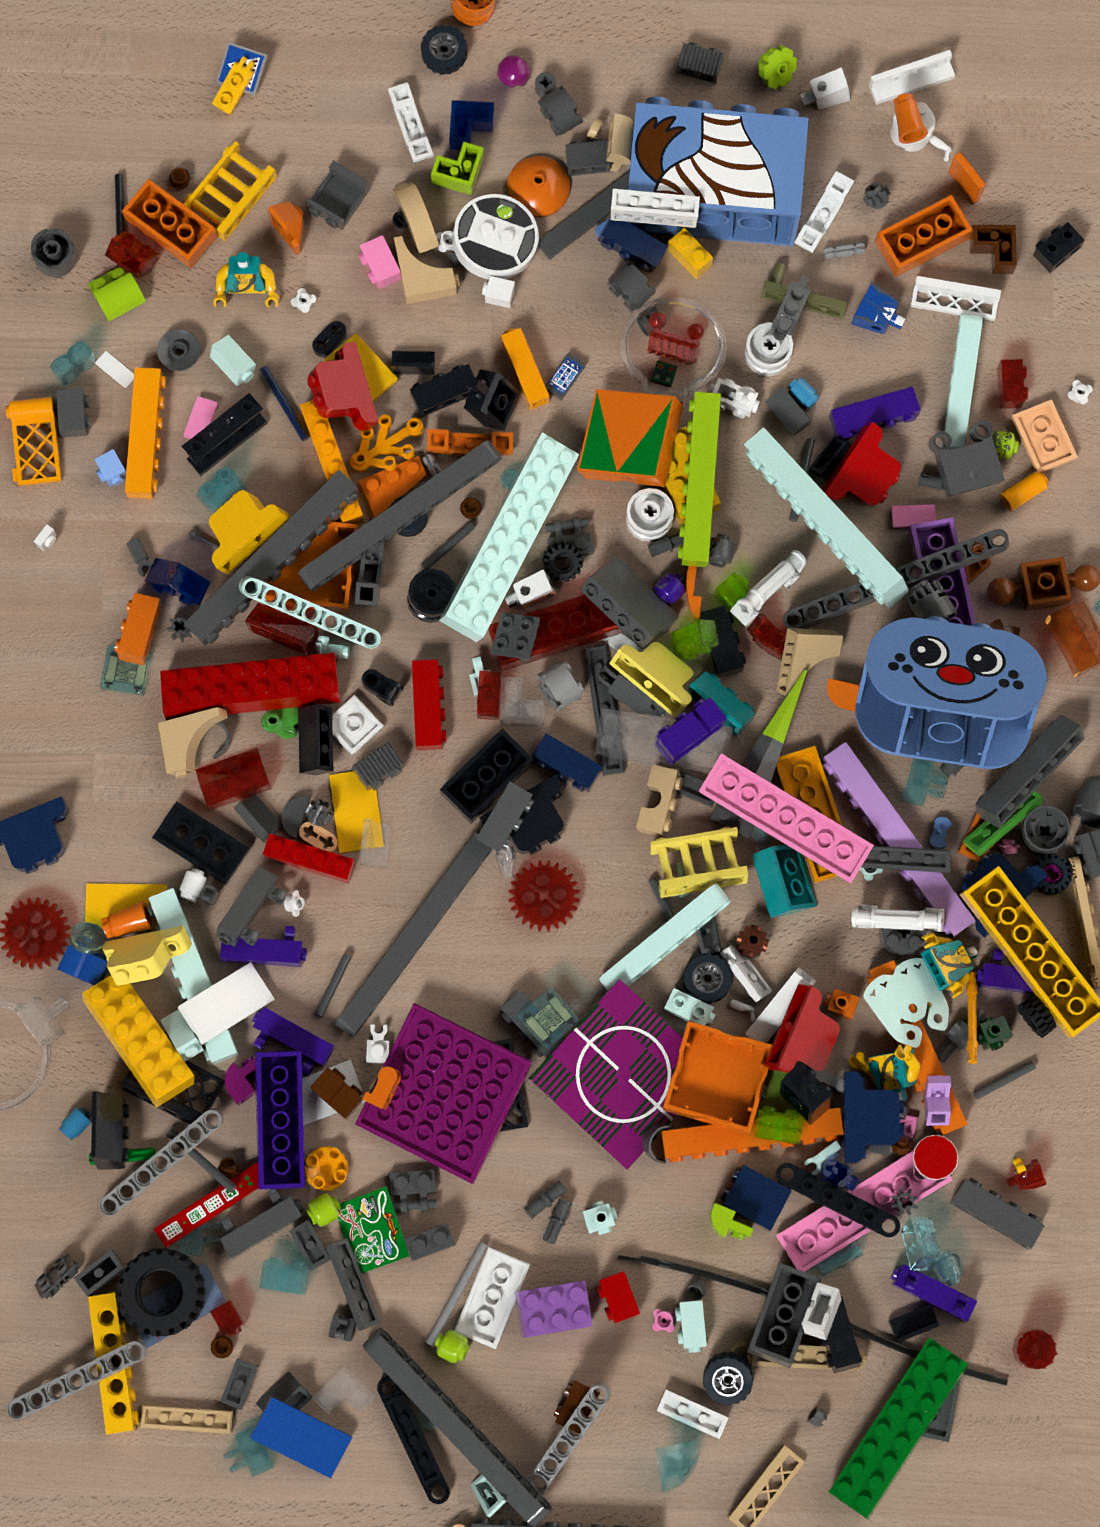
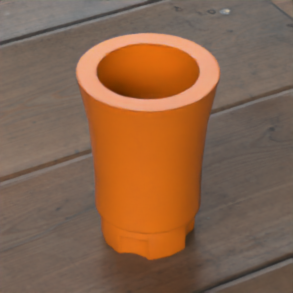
M907 93L898 95L894 99V110L898 125L899 142L908 144L922 140L927 136L928 131L921 118L914 95Z
M143 900L101 919L107 939L152 930L150 914Z

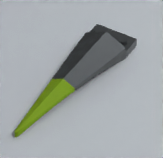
M806 670L802 672L742 764L743 767L770 783L807 673ZM718 803L710 817L711 821L723 827H737L738 834L748 839L755 828L753 824Z

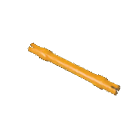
M969 972L970 978L966 986V994L968 995L967 1051L968 1063L976 1064L978 1051V986L976 985L977 974Z

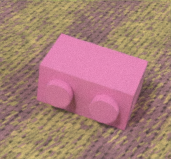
M383 235L359 245L361 252L358 254L363 266L367 265L369 280L372 284L376 283L378 289L402 279L400 269Z

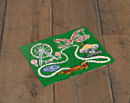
M387 1187L340 1203L341 1208L338 1210V1221L344 1239L347 1238L361 1274L410 1256Z

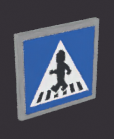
M228 42L216 83L222 85L235 62L239 63L244 56L247 58L244 67H247L250 61L255 63L251 70L254 72V75L244 92L256 96L268 55Z

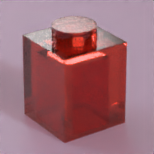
M232 1300L210 1311L223 1336L229 1334L232 1337L242 1331L241 1326L245 1325Z

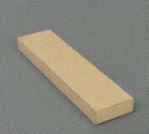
M142 1405L140 1428L232 1434L233 1410Z

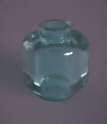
M947 1251L934 1257L935 1261L931 1266L937 1281L943 1284L947 1283L948 1286L961 1282L960 1277L964 1275L965 1269L957 1254H951V1251Z

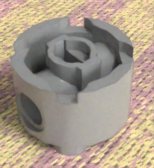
M566 661L564 663L557 662L554 666L538 673L535 677L536 681H541L538 687L551 707L556 706V712H560L569 704L580 700L581 693L584 692L581 683L578 680L575 681L571 675L573 671Z

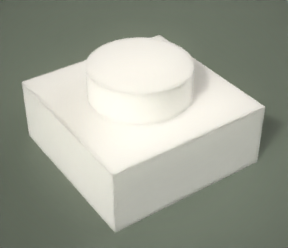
M46 524L34 540V543L39 549L45 551L47 547L50 548L55 543V536L57 534L53 528Z

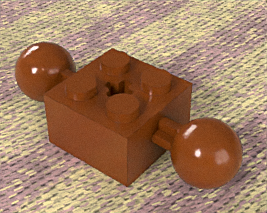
M1064 557L1021 563L1017 569L1019 582L1012 583L1004 577L996 578L990 582L987 594L989 599L997 605L1008 604L1015 595L1022 594L1025 611L1068 605L1072 599L1070 587L1076 586V588L1084 592L1092 591L1100 583V572L1091 564H1083L1077 567L1073 574H1067ZM1041 581H1043L1044 584H1048V586H1047V587L1042 586V585H1041Z

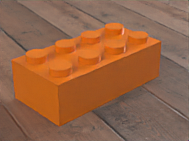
M149 179L122 210L124 219L191 269L218 237L215 227Z
M950 195L878 232L875 243L894 276L897 277L969 240L973 230L955 199Z

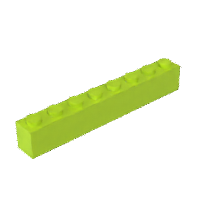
M695 392L694 399L690 398L689 412H693V417L688 419L687 432L691 433V440L686 442V453H690L689 461H685L684 474H688V482H683L682 494L687 495L686 503H682L681 516H685V523L680 524L679 537H683V545L678 547V558L682 559L681 565L708 567L721 394Z

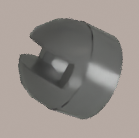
M694 1280L687 1287L688 1295L695 1300L702 1299L707 1290L706 1284L701 1282V1280Z
M817 1406L811 1411L807 1421L813 1426L821 1427L824 1425L821 1421L823 1419L827 1421L826 1412Z

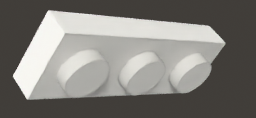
M666 1389L656 1410L720 1439L728 1421V1417Z

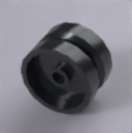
M426 569L416 574L410 582L407 595L408 609L413 616L423 622H438L456 589L454 581L448 574L437 569Z

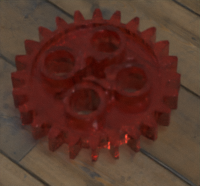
M539 860L538 867H535L531 862L530 870L522 867L523 875L515 874L518 882L511 881V885L515 887V889L509 890V894L514 895V897L508 899L509 903H515L511 907V911L518 910L515 918L523 917L522 925L529 922L530 930L535 925L538 926V932H541L542 927H546L547 932H550V926L552 925L556 930H559L558 923L561 922L563 925H567L565 918L573 919L570 911L578 910L573 905V903H580V899L574 897V895L580 893V890L573 889L578 882L570 881L573 877L572 873L567 876L565 875L566 867L561 871L558 870L559 863L551 867L550 860H548L546 866H543L541 860ZM539 876H545L549 882L545 886H540L536 883V879ZM528 884H532L543 894L548 892V898L560 905V908L554 907L547 899L541 901L540 894L528 887ZM557 889H562L566 893V896L561 900L556 899L553 895ZM531 893L535 896V900L532 903H525L522 899L523 895ZM542 907H550L553 911L552 914L548 917L542 916L540 914Z
M37 897L35 903L28 898L26 905L21 900L19 901L20 908L18 909L12 905V914L5 912L8 920H1L5 928L0 929V933L4 934L3 937H0V942H5L6 944L1 949L3 951L9 950L6 957L11 958L14 956L12 961L14 964L21 960L20 966L22 968L29 963V969L31 970L34 969L35 964H37L39 969H43V963L50 967L51 959L58 962L57 954L64 955L65 952L62 950V947H68L69 945L65 942V939L72 938L70 934L66 933V931L71 929V926L64 925L69 918H61L64 911L62 909L56 911L57 904L54 903L49 907L50 901L48 899L41 904L39 897ZM35 913L42 914V919L39 923H32V916ZM48 920L51 921L49 925L43 927ZM23 927L25 930L24 935L16 938L14 935L15 930ZM34 929L38 931L39 936L37 938L32 936L31 931ZM55 930L56 936L54 939L46 940L45 935L47 931ZM26 941L25 944H24V946H22V947L19 946L20 943ZM38 944V952L33 955L29 954L28 949L30 945Z

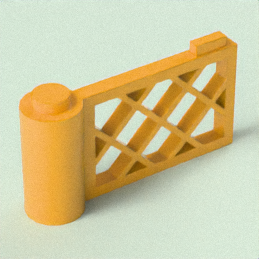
M53 396L9 401V406H5L7 419L11 418L16 461V468L12 469L13 482H18V486L61 482ZM51 423V432L45 438L37 430L42 424ZM27 426L32 431L23 440L18 436L17 427ZM34 433L44 439L37 449L27 443ZM46 442L53 446L54 451L49 458H46L39 452ZM25 444L34 451L27 461L20 457V451ZM37 454L46 460L39 470L29 464ZM50 463L55 467L56 477H46L41 472ZM27 466L37 472L32 479L23 480L22 472Z

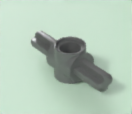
M977 1007L978 1025L985 1018L986 1014ZM968 1016L964 1021L958 1020L945 1034L947 1040L935 1052L939 1061L945 1062L956 1049L962 1050L967 1045Z

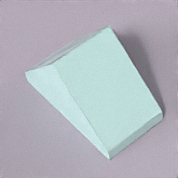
M482 1474L470 1485L489 1518L506 1502L505 1498Z

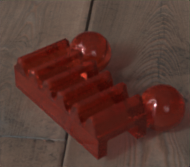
M654 312L649 319L650 325L653 328L649 335L648 353H656V356L662 355L663 358L686 362V365L696 363L698 359L695 358L696 347L700 345L699 339L704 335L703 326L698 323L691 324L687 329V334L690 338L688 339L662 331L661 328L666 324V316L662 312Z

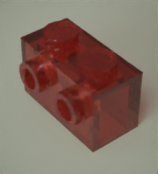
M126 231L111 238L105 253L106 257L128 272H131L138 279L153 270L159 255L150 246L143 244L133 234Z
M1022 359L1001 360L997 367L1000 409L1022 408L1025 400L1028 399V387H1024L1027 368L1023 366Z

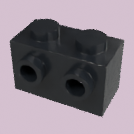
M1069 222L1063 226L1058 225L1053 229L1052 235L1047 240L1042 238L1035 245L1036 250L1033 256L1049 273H1052L1082 248L1085 239Z

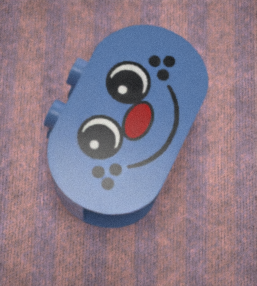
M937 616L926 619H900L881 628L869 644L855 705L856 721L865 739L878 750L888 754L983 769L1001 768L1019 758L1027 747L1038 706L1046 687V669L1038 652L1027 641L1013 633L992 629L987 624L974 623L969 626L949 623L946 619Z

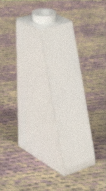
M799 967L745 1033L748 1038L767 1043L781 1026L797 985L813 986L816 980Z

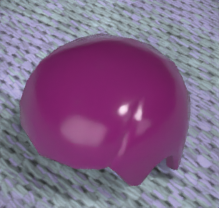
M511 55L505 57L498 64L497 76L501 83L510 88L525 86L530 79L531 70L523 58Z

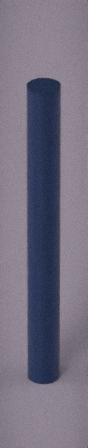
M262 367L260 372L302 442L309 439V435L268 367Z

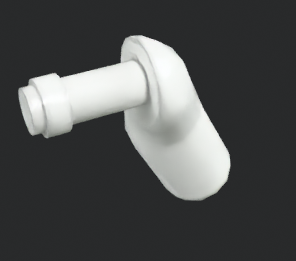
M932 136L930 143L946 151L943 160L948 162L949 153L952 152V149L938 137Z
M734 999L730 1001L731 1008L738 1011H749L750 1021L754 1022L756 1020L754 1016V1010L756 1009L753 1006Z

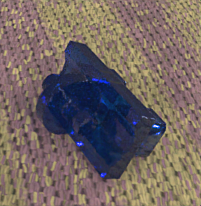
M828 1159L822 1164L821 1171L825 1176L823 1180L839 1188H847L853 1191L860 1182L853 1175L855 1170L848 1165L834 1159Z

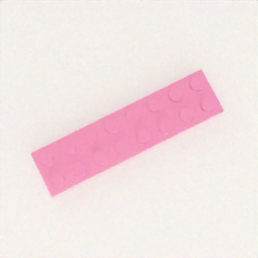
M722 753L698 791L850 884L874 846Z
M912 1151L847 1192L895 1216L898 1214L899 1209L897 1207L891 1208L895 1204V1200L891 1196H898V1189L901 1188L903 1193H906L908 1189H912L911 1195L919 1197L914 1200L915 1204L952 1181L950 1175L940 1180H930L923 1177L914 1167ZM908 1197L899 1199V1201L902 1202L901 1207L904 1208L905 1206L910 1205V1203L907 1202ZM823 1206L777 1234L776 1238L795 1269L805 1272L871 1230Z

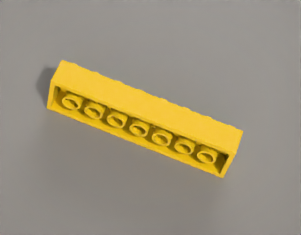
M999 866L992 869L959 894L1068 1038H1073L1100 1018V998Z

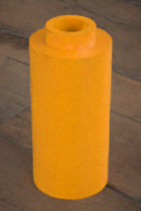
M1034 471L1000 493L999 496L1006 509L1012 512L1048 488L1047 484L1049 482L1043 472Z

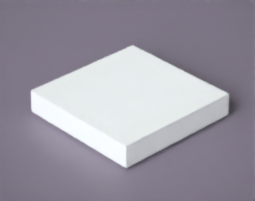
M355 694L332 714L333 737L352 756L384 728V725Z

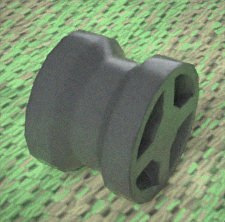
M544 72L536 77L535 91L539 97H543L556 89V79L552 74Z

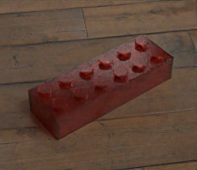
M586 595L522 614L524 616L540 617V627L537 629V638L534 641L535 646L531 652L532 658L528 660V663L624 633ZM499 622L490 624L488 628L492 646ZM496 655L501 672L527 664L520 661V658Z

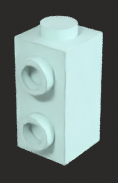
M229 335L212 344L210 358L236 386L243 382L247 383L254 377L256 364Z
M675 988L664 1007V1011L680 1019L704 1026H711L716 1015L712 1013L713 1006Z
M179 1009L160 1020L184 1062L204 1051Z
M702 1300L680 1302L679 1307L675 1308L676 1321L681 1322V1330L677 1331L678 1344H683V1349L688 1348L689 1353L702 1352V1347H707Z

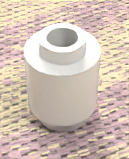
M194 868L191 871H186L179 889V897L196 903L207 880L204 877V872Z

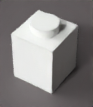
M490 276L489 282L484 283L482 295H485V303L510 308L515 291V282Z

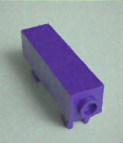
M286 926L285 940L258 939L255 945L251 946L243 939H240L235 947L221 942L220 959L222 962L249 964L251 962L252 964L302 967V961H306L307 948H303L302 941H294L295 926Z
M994 949L992 951L991 963H983L981 968L977 969L976 981H980L979 987L1035 994L1014 966L1001 965L1003 958L1002 950Z
M263 1007L262 1011L258 1010L253 1017V1027L260 1031L253 1045L263 1050L269 1037L293 1050H300L301 1054L307 1057L302 1065V1073L307 1076L310 1075L315 1063L325 1067L335 1049L334 1045Z
M901 1264L900 1268L896 1266L891 1275L893 1286L964 1322L969 1321L977 1300L905 1264Z

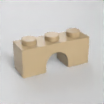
M652 765L647 786L651 791L661 793V801L654 808L641 807L636 826L639 832L665 838L666 832H670L672 826L670 816L677 807L676 793L677 790H681L683 778L680 777L681 774L678 770Z

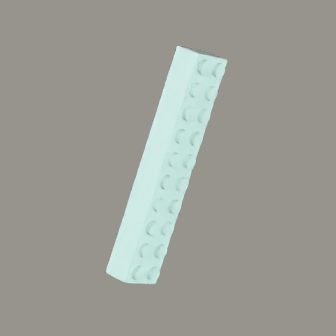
M764 427L744 444L747 449L745 454L750 459L751 465L757 471L760 470L764 479L770 485L773 484L777 493L783 500H788L790 507L797 515L801 514L806 525L818 533L819 539L825 545L828 543L836 558L843 560L848 571L852 575H857L861 585L866 590L870 589L874 594V599L880 605L885 604L888 608H891L909 592L903 577Z
M543 432L534 440L439 620L440 622L475 642L484 637L579 456L578 453Z

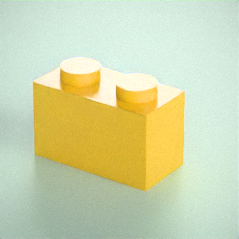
M685 228L668 241V251L696 280L712 267L713 257Z

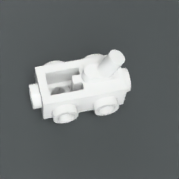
M718 378L716 384H711L708 392L726 394L727 399L721 397L720 411H724L725 408L733 411L732 414L742 419L745 416L750 417L752 412L756 413L760 401L757 400L758 393L753 388L738 386L734 381L727 378Z

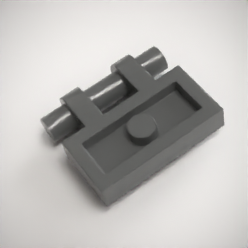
M574 517L572 518L573 520L562 522L555 520L553 523L545 524L546 533L555 531L556 536L548 538V546H552L555 541L559 543L560 540H564V542L568 540L577 546L582 556L594 554L591 533L581 532V527L589 526L588 517L581 519ZM574 528L575 534L562 536V530ZM562 553L557 555L555 560L567 559L570 556Z
M434 1170L389 1173L391 1196L400 1195V1202H392L395 1211L408 1213V1210L421 1209L422 1212L428 1211L431 1208H437L436 1199L427 1200V1193H436ZM420 1194V1200L407 1201V1195Z

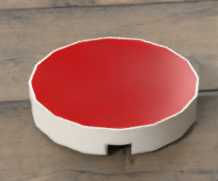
M931 1135L918 1142L914 1148L912 1159L914 1167L923 1177L930 1180H940L953 1173L957 1167L958 1154L956 1147L949 1139L944 1136Z

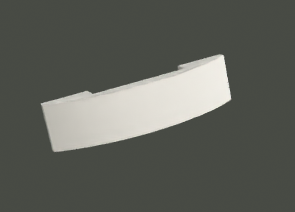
M408 82L388 88L390 99L413 163L434 157Z
M837 171L834 173L819 203L797 236L795 244L811 253L815 251L854 184V180Z

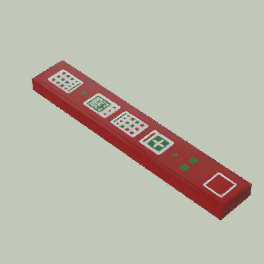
M257 1162L230 1179L237 1186L232 1193L221 1185L154 1228L165 1249L259 1189Z

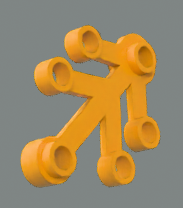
M381 415L378 419L380 429L374 448L368 451L370 440L374 438L373 429L360 431L362 441L359 451L354 453L350 459L352 468L358 472H365L370 467L385 468L388 471H392L397 466L393 456L411 459L415 454L412 445L405 444L402 447H394L393 445L409 435L412 437L421 436L424 432L422 421L419 418H411L406 423V427L387 438L388 430L392 426V420L389 415ZM388 420L386 424H382L383 421ZM406 450H411L410 453H404ZM380 454H383V455H392V456H387V457H385L384 459H376V458H375L376 456H378V455H380ZM390 461L393 462L391 465H386Z

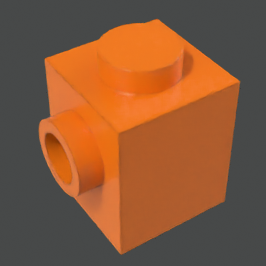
M834 989L832 994L827 993L824 1005L827 1006L825 1012L851 1021L860 997Z

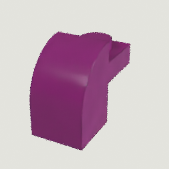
M253 1056L242 1062L243 1067L240 1069L235 1063H232L225 1075V1087L238 1106L256 1094L255 1089L247 1080L249 1076L255 1073V1058Z

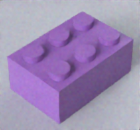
M585 1281L515 1292L522 1338L592 1326Z

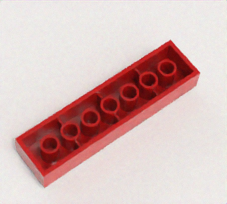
M335 652L160 671L162 709L166 721L216 707L225 709L228 715L304 707L315 704L340 703Z

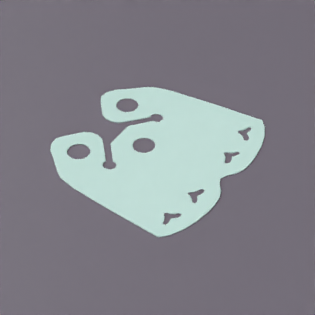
M913 958L900 963L895 968L893 975L885 974L877 977L868 985L864 992L863 998L890 1035L902 1044L910 1045L912 1048L919 1047L922 1038L921 1029L918 1026L906 1023L901 1024L900 1019L914 1023L925 1017L928 1002L932 1004L927 1018L928 1025L936 1030L944 1031L947 1029L949 1016L947 1001L942 991H939L923 958ZM919 964H921L919 969L914 967V965L918 966ZM907 968V974H901ZM887 981L886 987L880 985ZM875 989V996H870ZM910 1004L917 1006L916 1013L909 1011ZM935 1014L941 1015V1023H936L934 1021ZM908 1031L914 1032V1040L907 1038L906 1033Z

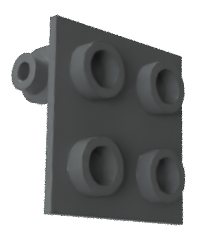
M501 613L491 655L520 658V661L528 663V660L532 658L531 652L535 646L534 641L537 638V629L540 627V617Z
M69 1254L65 1257H59L54 1262L53 1268L48 1273H43L37 1279L35 1287L41 1299L53 1297L60 1290L57 1284L61 1288L64 1287L60 1282L61 1280H64L66 1283L69 1282L65 1276L72 1279L78 1273L80 1266L75 1261H72Z

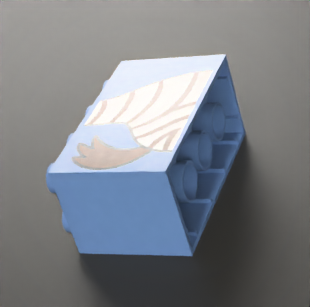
M649 97L645 100V103L636 102L628 190L699 196L700 200L696 228L629 222L630 224L649 234L675 236L685 228L694 238L794 246L801 215L808 118L799 117V112L790 108L776 109L772 115L756 113L755 107L746 104L734 105L730 111L715 110L713 109V104L702 100L691 101L688 103V107L671 106L670 100L663 97Z

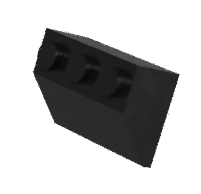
M95 1091L92 1092L91 1158L98 1170L125 1169V1161H129V1148H126V1140L130 1137L129 1126H126V1118L130 1117L129 1104H126L123 1097Z

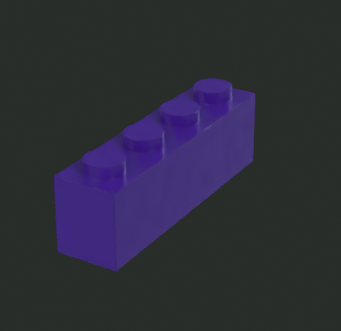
M912 386L832 409L829 418L835 436L844 440H850L860 433L866 422H874L879 427L887 429L895 426L897 422L904 421L908 423L916 420L921 409Z

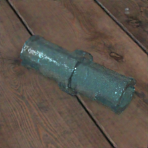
M854 1243V1245L841 1252L837 1251L833 1256L818 1263L817 1267L824 1277L840 1267H846L847 1263L863 1256V1252L860 1246Z

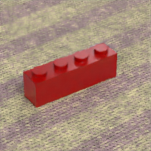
M438 659L412 661L416 750L443 749L442 743H447L446 730H442L441 721H446L445 708H441L440 700H445L444 687H440L439 679H443V665L439 666Z
M270 833L263 851L265 859L348 884L355 866V861L352 858Z

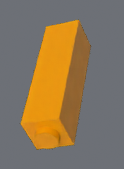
M510 328L501 335V343L529 410L548 404L549 394L522 329Z

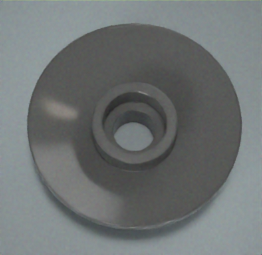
M176 329L169 331L162 336L158 343V358L170 370H187L199 358V342L192 333L186 330ZM182 350L183 354L178 356L176 352Z

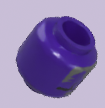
M669 572L665 573L654 584V592L666 604H675L686 592L685 580L678 573L675 575Z

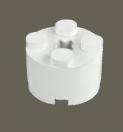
M917 102L928 134L920 141L908 144L899 142L896 114H894L890 135L893 142L906 151L913 152L923 149L932 137L935 128V117L931 109L924 102Z

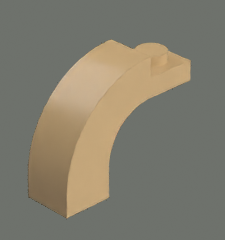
M409 182L402 183L398 187L393 188L394 196L403 211L414 245L419 254L439 247L430 217L416 185Z

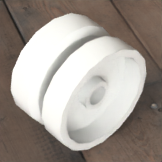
M771 322L759 324L752 329L747 337L744 354L749 368L758 375L767 377L778 375L784 371L790 363L793 351L792 336L787 334L782 341L775 339L773 336L775 329L771 327L773 324Z
M647 488L638 491L628 502L626 513L628 530L641 541L653 542L662 539L672 527L674 516L673 503L668 495L659 489Z

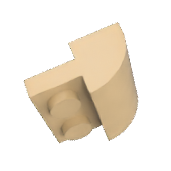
M614 113L609 125L606 161L610 162V171L618 172L622 165L631 164L634 121L625 115Z

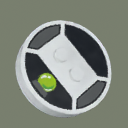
M500 194L483 195L468 202L458 214L452 233L453 248L458 260L471 273L484 279H489L490 276L509 279L520 274L532 261L539 239L538 227L531 212L519 201Z

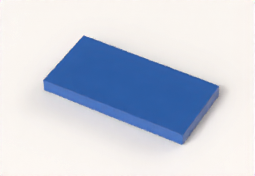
M271 1396L250 1435V1439L331 1478L352 1436Z

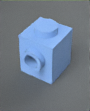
M114 449L95 458L99 470L96 472L102 482L106 481L110 487L112 485H120L125 481L126 471Z

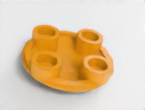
M330 1146L319 1147L313 1150L307 1156L304 1164V1174L308 1183L315 1189L322 1191H331L340 1187L346 1180L349 1171L348 1161L344 1154L338 1148Z

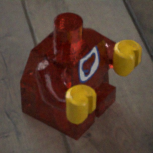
M1020 1157L1012 1160L1016 1170L1013 1171V1177L1006 1179L1009 1187L1018 1185L1019 1189L1022 1190L1036 1189L1047 1185L1038 1159L1031 1160L1032 1163L1029 1165H1024Z

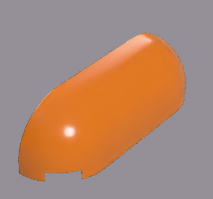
M829 678L827 683L828 696L836 706L855 711L860 684Z

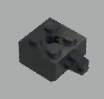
M480 369L475 380L472 378L468 379L466 387L470 390V393L466 399L464 409L483 426L505 431L521 392L503 375Z
M800 1062L781 1081L779 1094L809 1125H812L830 1108L832 1090L825 1082L821 1083L815 1077V1072L809 1066L805 1067Z

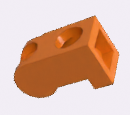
M392 1067L382 1068L378 1073V1082L373 1092L366 1091L362 1100L380 1109L387 1110L400 1083V1072Z

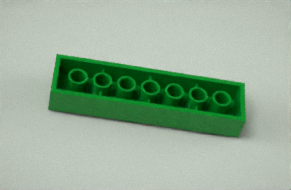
M928 1338L830 1488L829 1493L869 1520L969 1364L931 1338Z

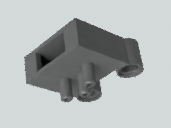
M980 420L970 428L969 436L977 443L949 450L952 438L944 431L936 433L929 439L928 445L934 453L946 498L1004 481L992 438L993 427L990 422ZM977 427L984 428L985 436H980L977 433ZM936 438L944 440L945 445L943 448L937 446Z

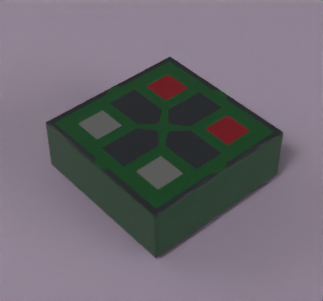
M657 360L651 382L671 388L678 366Z

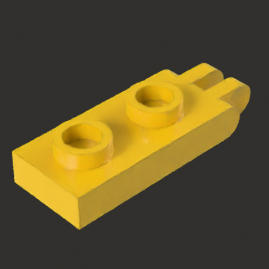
M244 56L239 63L235 62L212 102V105L229 115H232L254 75V72L251 70L255 63L250 61L247 67H244L247 62V58Z

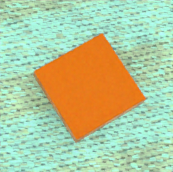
M959 152L954 155L948 172L971 202L975 204L980 200L986 183L963 154Z

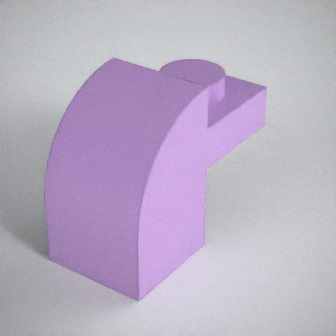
M936 1075L927 1077V1083L924 1086L926 1126L949 1125L951 1114L949 1100L950 1076Z

